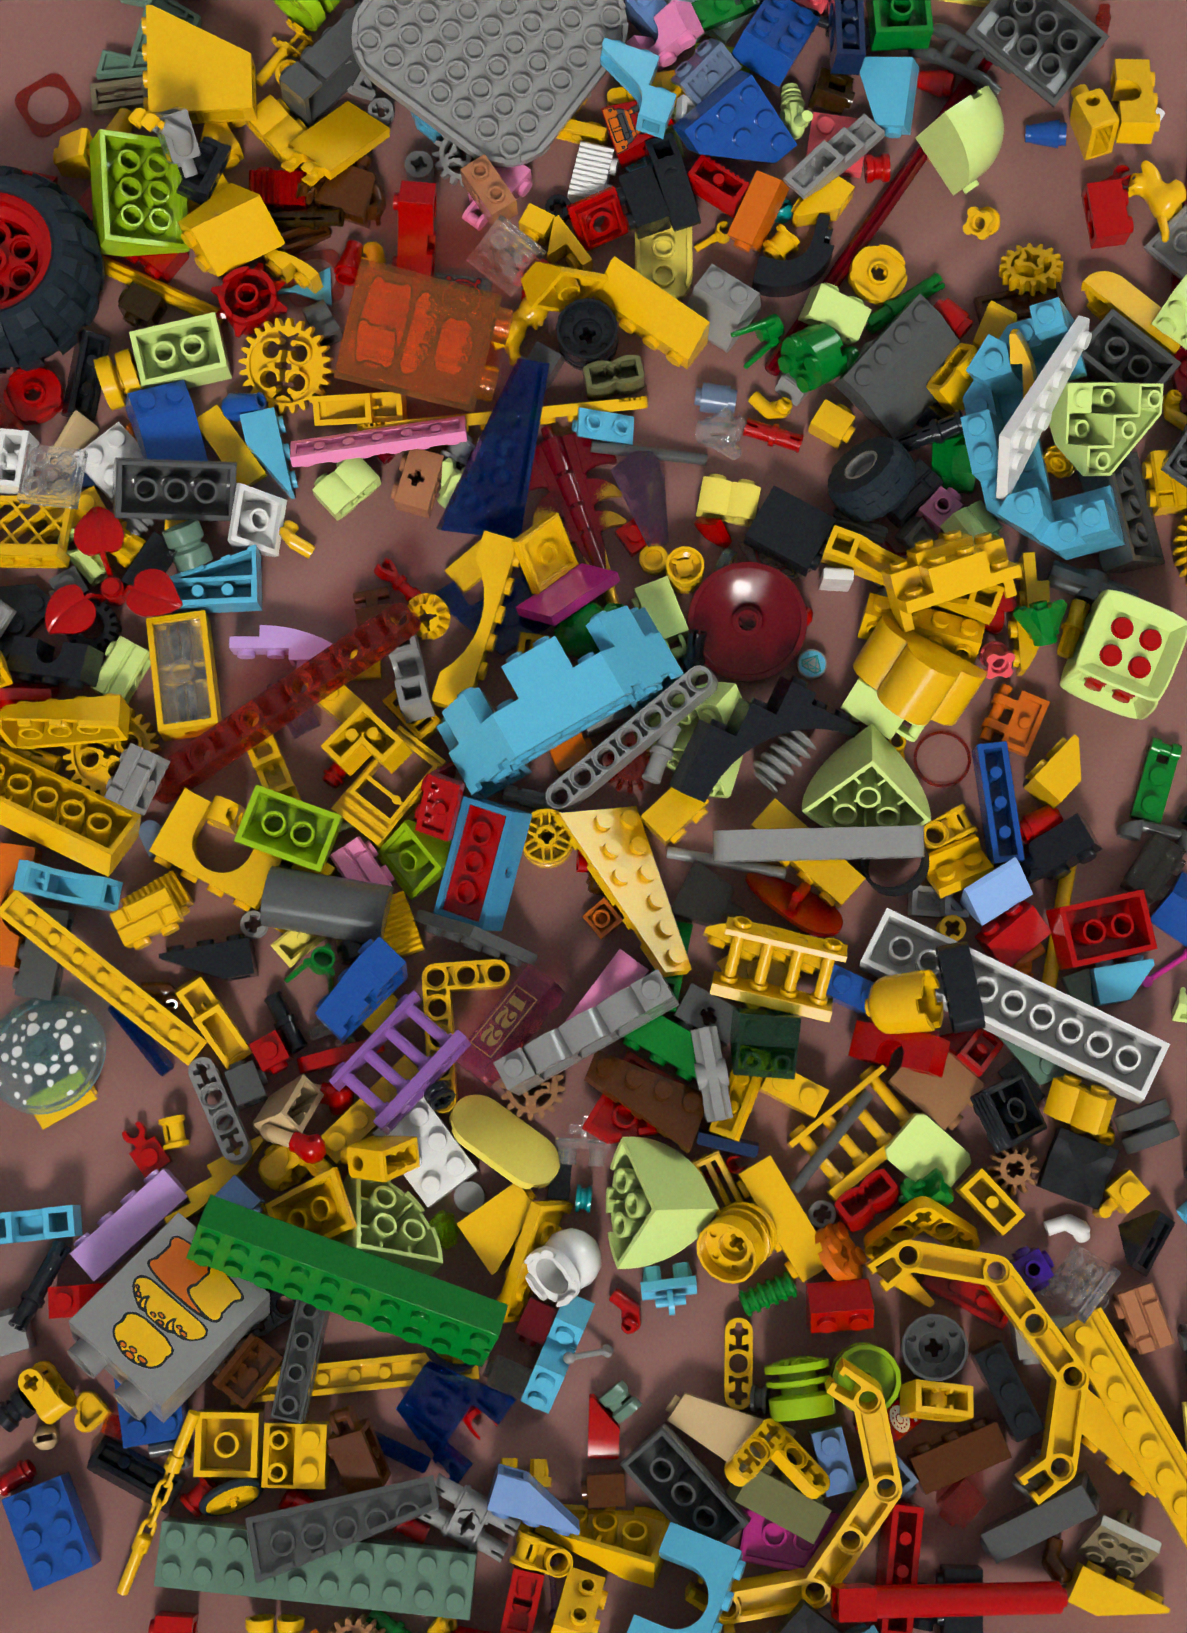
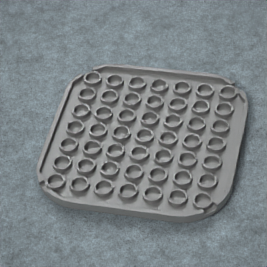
M363 0L353 20L351 42L358 66L364 75L376 86L474 159L485 154L493 166L515 167L535 160L553 143L607 72L600 63L604 37L611 40H620L625 43L628 33V22L624 0Z

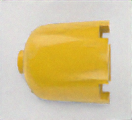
M919 970L881 977L871 986L868 999L865 1000L866 1014L868 1017H871L874 1025L885 1034L935 1031V1028L941 1027L943 1021V1002H937L935 989L940 988V984L932 970Z

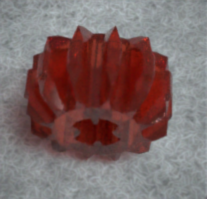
M627 743V747L633 746L632 743ZM642 752L630 762L635 764L636 773L633 774L631 771V775L625 774L624 767L608 783L611 784L618 781L616 785V791L618 792L622 790L624 785L627 786L628 794L633 793V785H636L640 792L644 791L642 781L651 783L642 778L651 754L641 757ZM608 754L607 760L613 763L614 755Z

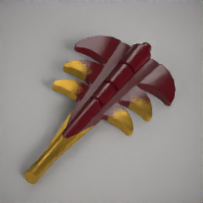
M545 426L540 429L545 441L528 450L515 467L512 480L514 499L519 501L530 491L547 489L549 494L542 498L534 512L533 525L551 512L559 513L560 518L565 522L563 526L570 543H576L586 564L611 570L601 532L611 527L623 526L627 523V520L612 511H596L595 505L607 498H621L622 492L614 484L604 479H587L586 474L591 469L600 465L617 464V459L615 455L590 452L591 441L600 440L577 437L576 433L567 434L562 437L555 436L552 426ZM615 586L602 594L607 604H620Z

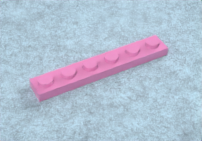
M464 415L291 441L290 460L292 467H310L325 462L338 463L352 458H369L373 455L386 453L397 454L413 449L425 450L433 446L446 444L457 445L460 442L467 441L466 419Z

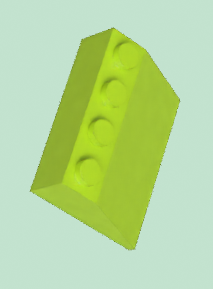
M99 129L89 143L93 226L98 236L101 253L126 257L189 252L190 248L181 238V233L183 232L177 223L188 215L187 198L176 193L182 178L177 164L167 162L159 138Z

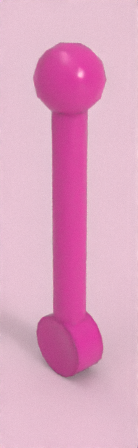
M1187 948L1184 949L1182 955L1152 975L1146 976L1141 986L1144 988L1151 987L1155 979L1187 959Z

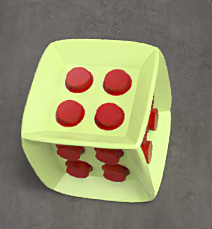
M1106 589L1098 595L1091 606V611L1087 615L1083 626L1085 632L1079 636L1073 657L1066 661L1059 685L1070 694L1121 716L1142 720L1147 718L1156 709L1159 700L1170 683L1187 640V621L1174 612L1121 591Z

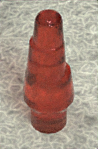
M1100 4L1096 14V25L1108 34L1111 21L1110 5Z

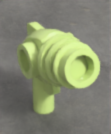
M788 83L781 88V111L779 117L794 140L802 137L805 128L813 119V114L809 110H804L805 102L796 83Z

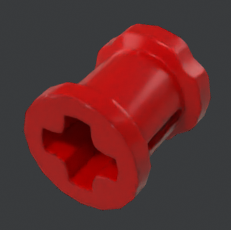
M199 1477L200 1482L189 1493H183L180 1496L184 1506L196 1517L202 1515L199 1510V1502L202 1497L217 1487L209 1477Z

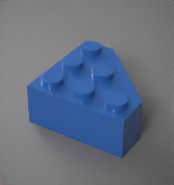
M740 70L672 126L687 149L701 155L777 163L797 146L796 141L753 75Z
M380 936L375 941L369 939L358 950L360 956L351 967H347L338 976V984L331 993L325 995L316 1005L318 1008L315 1012L316 1017L342 1043L408 979L406 961Z

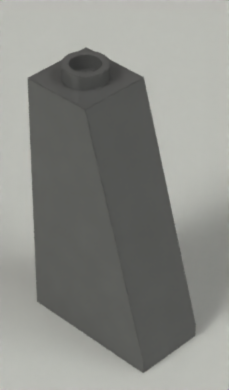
M1083 1470L1076 1474L1068 1484L1038 1505L1033 1500H1030L984 1526L980 1543L988 1557L992 1555L997 1564L1097 1515L1101 1497L1087 1471Z

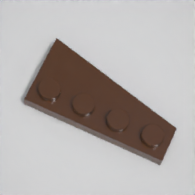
M597 1051L594 1053L584 1081L615 1103H621L631 1110L632 1115L640 1120H645L655 1127L659 1134L665 1138L669 1137L680 1145L679 1148L689 1153L704 1114L702 1093L604 1052Z

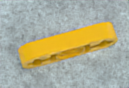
M734 1317L726 1323L724 1328V1399L729 1407L742 1410L750 1405V1393L753 1385V1329L746 1319ZM738 1322L741 1323L742 1328L747 1329V1334L741 1336V1345L748 1344L747 1351L739 1348L729 1351V1344L736 1345V1337L730 1334V1329L735 1328ZM735 1354H742L747 1359V1367L742 1372H734L729 1366L730 1358ZM729 1376L735 1378L748 1376L747 1383L741 1381L742 1392H747V1397L741 1398L740 1404H736L735 1399L729 1397V1393L735 1391V1381L729 1382Z

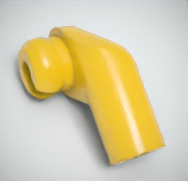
M758 391L748 400L766 419L785 418L791 413L793 406L792 401L787 397L769 402Z

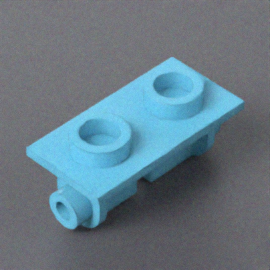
M579 407L578 420H573L572 431L576 432L577 437L633 445L634 417Z

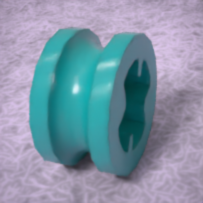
M577 1184L575 1212L584 1209L586 1213H590L593 1186L589 1185L588 1188H582L581 1185Z

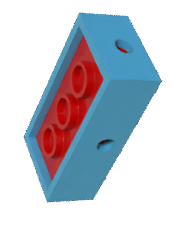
M463 796L434 914L471 924L485 931H502L532 818L531 813L484 798Z

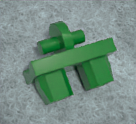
M937 1168L916 1182L910 1178H905L900 1183L902 1192L898 1196L900 1207L920 1196L932 1198L945 1207L954 1201L952 1188L944 1182L943 1173Z

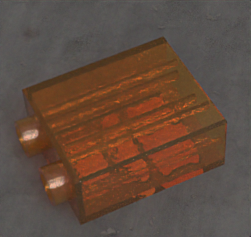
M361 256L334 377L474 413L477 399L490 403L492 401L499 368L486 365L491 341L506 344L514 310L500 306L502 295L499 292Z

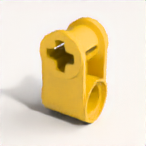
M964 804L945 812L924 826V846L927 852L935 851L978 831V828L972 826L966 815ZM928 830L936 831L940 837L939 843L930 842L927 839L926 832Z
M39 1361L32 1368L22 1371L19 1375L18 1386L20 1390L25 1394L40 1419L45 1423L54 1424L77 1405L76 1394L66 1384L51 1362Z
M519 1529L518 1535L520 1539L514 1555L509 1557L510 1563L557 1578L564 1577L570 1573L573 1568V1557L567 1549L535 1533ZM556 1553H562L560 1564L554 1567L550 1566L551 1557Z

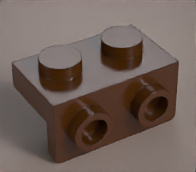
M254 1333L244 1336L234 1348L236 1353L229 1362L225 1361L217 1368L214 1373L216 1378L212 1382L216 1388L222 1390L245 1410L251 1406L282 1366L284 1358Z

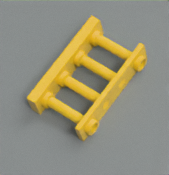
M728 916L724 934L731 935L733 938L724 971H714L710 994L830 1023L833 999L828 998L826 993L835 960L846 963L848 945L835 938H817L754 923L749 918L743 916H736L735 918ZM745 939L763 943L755 976L752 979L739 977L736 974ZM775 946L793 950L785 983L782 986L769 984L766 981ZM805 953L823 957L815 990L812 993L796 989Z
M872 1064L859 1075L862 1081L810 1125L805 1127L802 1123L788 1134L792 1140L787 1145L793 1148L800 1143L810 1157H812L819 1147L809 1134L822 1123L831 1132L838 1123L832 1114L844 1104H847L850 1108L857 1099L855 1095L868 1084L900 1120L898 1124L901 1128L914 1113H909L880 1079L879 1075L886 1070L885 1066L881 1065L876 1069ZM866 1108L858 1119L877 1140L875 1144L878 1148L868 1155L866 1151L862 1152L849 1135L845 1133L838 1143L853 1159L852 1164L855 1168L846 1175L843 1171L839 1173L828 1158L819 1167L830 1180L828 1183L831 1188L826 1192L833 1201H837L844 1192L853 1188L887 1159L884 1148L899 1132L897 1131L893 1136L890 1132L886 1133Z

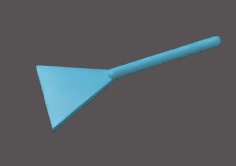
M329 267L319 272L323 288L316 294L307 287L305 289L301 288L298 284L291 288H281L277 293H296L315 301L323 299L327 305L332 307L331 268Z

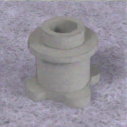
M467 435L466 442L448 445L446 451L441 450L440 455H444L445 460L452 458L457 462L456 467L459 469H468L467 459L471 451H474L476 447L472 443L473 439Z

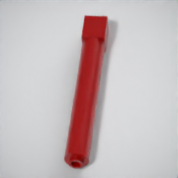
M1059 1581L871 1585L870 1583L831 1584V1617L839 1623L877 1622V1619L1055 1615L1062 1614L1063 1609L1068 1605L1067 1590L1061 1586Z

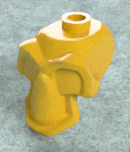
M273 1144L264 1151L265 1156L259 1162L258 1172L261 1180L269 1188L276 1191H284L295 1184H299L308 1172L312 1176L317 1177L333 1168V1166L325 1158L315 1164L306 1163L295 1153L290 1152L288 1147Z

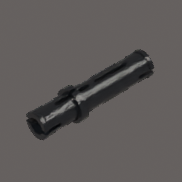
M57 1240L52 1242V1246L27 1291L22 1292L20 1296L21 1302L8 1322L11 1327L16 1325L14 1329L27 1332L37 1310L43 1308L45 1304L44 1297L48 1292V1287L52 1285L68 1253L71 1251L69 1246L63 1248L65 1243Z

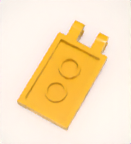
M347 101L289 142L288 147L280 152V156L286 159L281 164V167L290 173L304 162L301 170L306 172L307 175L302 178V181L310 187L314 186L324 176L332 180L389 138L390 128Z

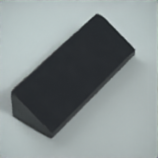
M83 329L77 334L78 343L74 346L61 415L71 417L76 410L87 419L95 421L101 385L95 370L94 359L108 355L111 338Z
M106 1435L88 1460L87 1465L89 1471L152 1505L151 1497L155 1487L163 1479L166 1471L162 1466L130 1448H123L121 1443ZM176 1474L172 1480L173 1489L169 1499L161 1507V1511L164 1513H169L186 1482L184 1478ZM163 1484L157 1495V1498L159 1497L161 1501L164 1499L168 1489L164 1488Z

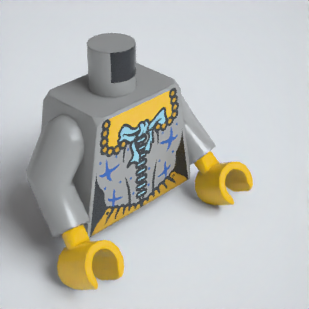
M175 107L156 114L150 110L145 111L142 108H136L130 114L128 120L135 127L140 129L144 126L149 132L157 133L167 162L177 164L182 179L198 174L193 158L200 156L201 153L186 108Z

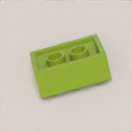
M256 784L234 842L321 873L334 847L343 818L342 815Z

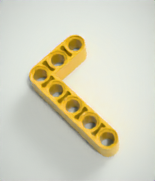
M499 959L445 962L428 965L422 973L424 1014L447 1034H454L452 992L504 988L511 980L509 966ZM496 966L504 968L506 972L504 979L499 982H493L489 979L490 970ZM466 968L472 969L475 972V978L469 984H463L459 981L460 972ZM433 971H442L445 975L443 983L439 986L430 985V974ZM435 1001L446 1003V1011L442 1016L436 1017L431 1014L430 1008ZM425 1031L426 1057H433L440 1048L433 1045L432 1036ZM456 1062L450 1067L449 1074L438 1080L448 1081L450 1089L456 1094L450 1106L435 1110L440 1114L451 1113L458 1102Z

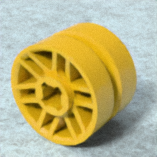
M129 348L115 352V366L109 355L94 359V366L102 391L112 411L126 407L125 393L143 390L136 362Z
M539 809L531 813L532 818L523 854L535 866L541 868L557 867L570 857L574 849L569 842L571 837L563 826L559 827L554 820L558 813H561L557 810ZM545 834H549L552 837L548 844H545L542 840Z

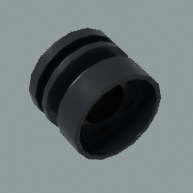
M591 298L575 300L563 309L558 317L556 331L559 350L565 362L583 371L584 366L594 361L604 360L611 362L616 355L619 344L617 321L611 309L601 301ZM589 335L593 342L587 344L584 336Z

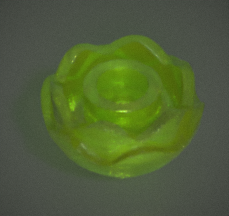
M441 1210L434 1214L429 1221V1225L431 1228L435 1227L441 1248L450 1249V1246L458 1243L456 1237L460 1232V1228L454 1221L455 1215L451 1212H446V1210Z

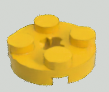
M883 244L867 246L853 258L849 267L848 283L864 301L875 305H883L888 299L893 300L904 289L907 283L906 263L902 255L891 246ZM878 267L883 270L882 276L885 279L883 281H880V279L875 280L871 272L872 268H875V270Z

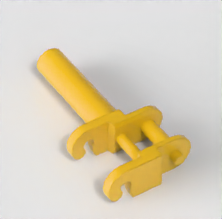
M289 18L286 20V24L296 34L289 43L286 41L282 42L281 40L277 41L274 36L271 38V42L278 50L256 75V83L261 87L273 75L278 64L291 53L294 58L300 59L301 53L307 45H314L312 37L305 34L304 28L296 22L292 24ZM300 38L303 42L296 49L292 45Z

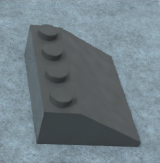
M990 0L965 33L1052 107H1055L1110 37L1067 0Z
M918 294L906 304L834 385L888 438L899 437L908 433L927 408L937 401L926 386L933 374L944 365L951 351L961 342L943 316L921 294Z

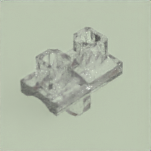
M582 1116L581 1125L569 1124V1133L581 1134V1138L556 1137L555 1147H558L560 1164L576 1165L577 1148L589 1149L588 1166L604 1167L607 1152L611 1150V1144H606L598 1139H587V1134H592L583 1130L582 1126L588 1116Z

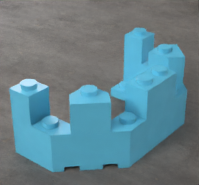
M1059 297L1031 305L1029 307L1032 318L1007 325L999 339L988 334L966 369V372L974 380L963 396L966 416L960 417L972 475L981 482L986 510L998 521L1015 529L1065 560L1125 545L1111 486L1053 501L1039 437L1012 493L1007 495L1004 501L996 498L999 434L1023 400L1022 364H1010L1009 334L1012 329H1019L1023 334L1033 355L1038 377L1075 321ZM1082 353L1068 381L1087 376Z
M624 606L608 612L601 611L592 616L586 627L600 652L596 655L594 652H590L578 659V665L573 667L556 636L551 638L544 636L532 644L534 648L524 654L522 651H519L509 656L505 660L507 663L501 666L519 699L516 701L508 699L496 707L498 711L494 712L487 697L479 687H470L463 690L442 711L444 716L441 719L442 723L436 727L450 750L449 756L473 797L487 799L503 790L507 785H511L531 774L532 771L528 765L530 761L631 704L636 713L639 712L684 675L645 607L641 609L634 607L629 610L628 606Z

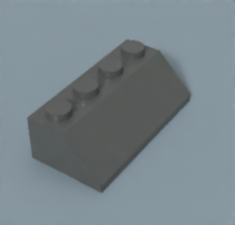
M1131 451L1111 476H1082L1078 471V479L1083 486L1084 492L1106 486L1113 488L1125 545L1099 551L1098 560L1103 571L1108 573H1125L1165 564L1152 509L1147 505V489L1138 453Z

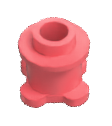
M992 641L981 648L979 660L987 667L985 669L988 672L986 678L993 679L996 676L1008 678L1013 674L1012 662L1015 660V655L1012 651H1008L1004 643Z

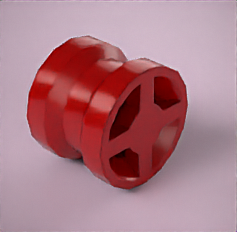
M882 153L876 157L872 154H865V183H873L874 180L889 182L891 172L889 153Z

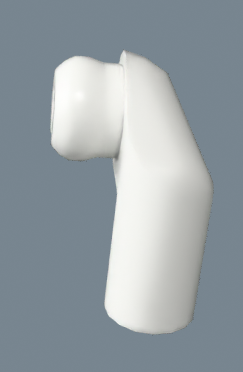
M1065 1214L1043 1222L1048 1236L1066 1231L1072 1234L1079 1243L1088 1241L1091 1236L1089 1224L1072 1214Z

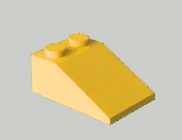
M337 1167L331 1168L265 1204L270 1217L335 1241H340L357 1227Z

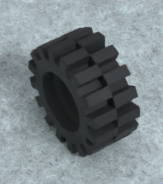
M93 599L92 603L96 607V618L101 619L104 625L102 633L96 638H87L82 632L65 635L70 643L87 644L105 654L108 645L112 641L118 640V633L122 632V627L119 625V618L107 604Z

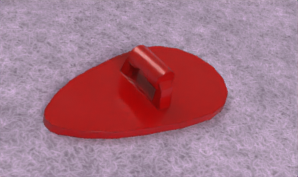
M747 874L745 881L750 889L771 909L799 929L820 937L835 936L841 931L843 926L841 913L835 906H828L819 896L810 892L811 886L807 882H802L799 886L763 874Z

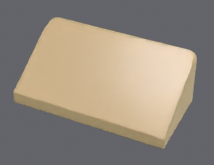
M75 410L46 457V461L54 470L72 477L78 468L73 456L94 441L99 433V428Z

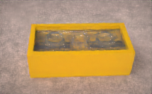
M200 610L146 618L157 727L164 742L223 733L212 629L206 611Z

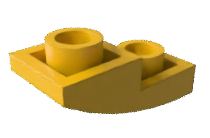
M273 250L264 254L267 262L265 268L274 278L280 277L287 284L294 278L301 288L305 289L307 287L314 294L323 288L319 273L304 261L279 250Z

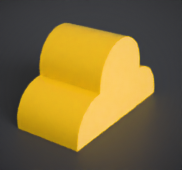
M882 615L853 662L855 673L865 683L877 690V696L881 703L898 717L916 725H927L930 720L947 726L955 725L988 674L982 668L912 630L903 632L896 621L885 615Z

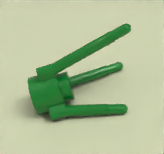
M774 313L749 324L747 327L731 332V337L734 338L755 331L757 338L761 342L767 341V344L744 364L743 367L745 369H748L772 347L780 344L778 337L784 335L785 329L777 314Z
M327 943L325 946L314 949L310 958H305L302 964L285 977L284 981L289 983L306 968H310L318 975L325 974L327 976L328 992L330 994L335 988V970L332 968L335 963V954L331 950L332 945Z

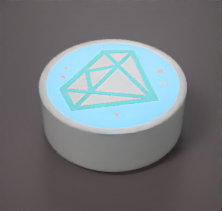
M814 649L804 651L797 661V671L806 680L812 681L821 678L827 668L826 657L823 653Z

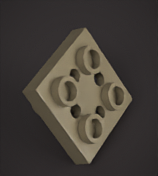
M1119 1509L1116 1513V1520L1102 1515L1079 1540L1076 1552L1086 1556L1087 1559L1094 1563H1101L1115 1570L1116 1573L1123 1577L1135 1579L1160 1554L1162 1543L1134 1530L1137 1516L1131 1512L1130 1518L1127 1519L1129 1513L1127 1509Z

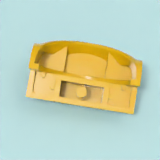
M960 530L946 532L943 534L942 539L934 541L932 539H925L916 542L915 548L906 550L908 557L905 560L895 561L889 564V569L881 571L893 616L903 632L915 629L912 619L913 612L997 584L1005 588L1004 594L1006 598L1016 596L1017 592L1013 579L1022 576L1020 565L1008 560L1003 537L993 535L991 532H984L975 535L973 541L972 535L963 533ZM921 579L923 581L924 589L923 587H917Z

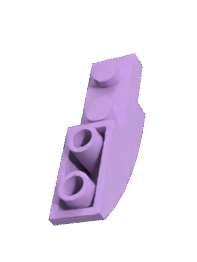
M260 625L259 636H230L229 638L230 650L240 659H254L255 655H267V658L284 659L285 655H289L288 660L291 665L296 666V669L301 671L314 668V666H326V670L330 671L344 670V666L351 667V659L342 649L323 638L293 628Z

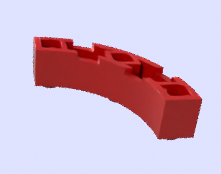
M401 180L400 191L394 192L393 210L398 211V253L392 259V274H396V282H410L412 284L413 298L406 329L407 334L413 306L418 294L423 290H429L433 294L436 255L434 220L437 215V183ZM404 338V341H403L401 350H403L405 338Z

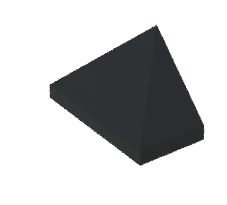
M1154 1210L1118 1225L1127 1264L1147 1277L1175 1222L1161 1211Z

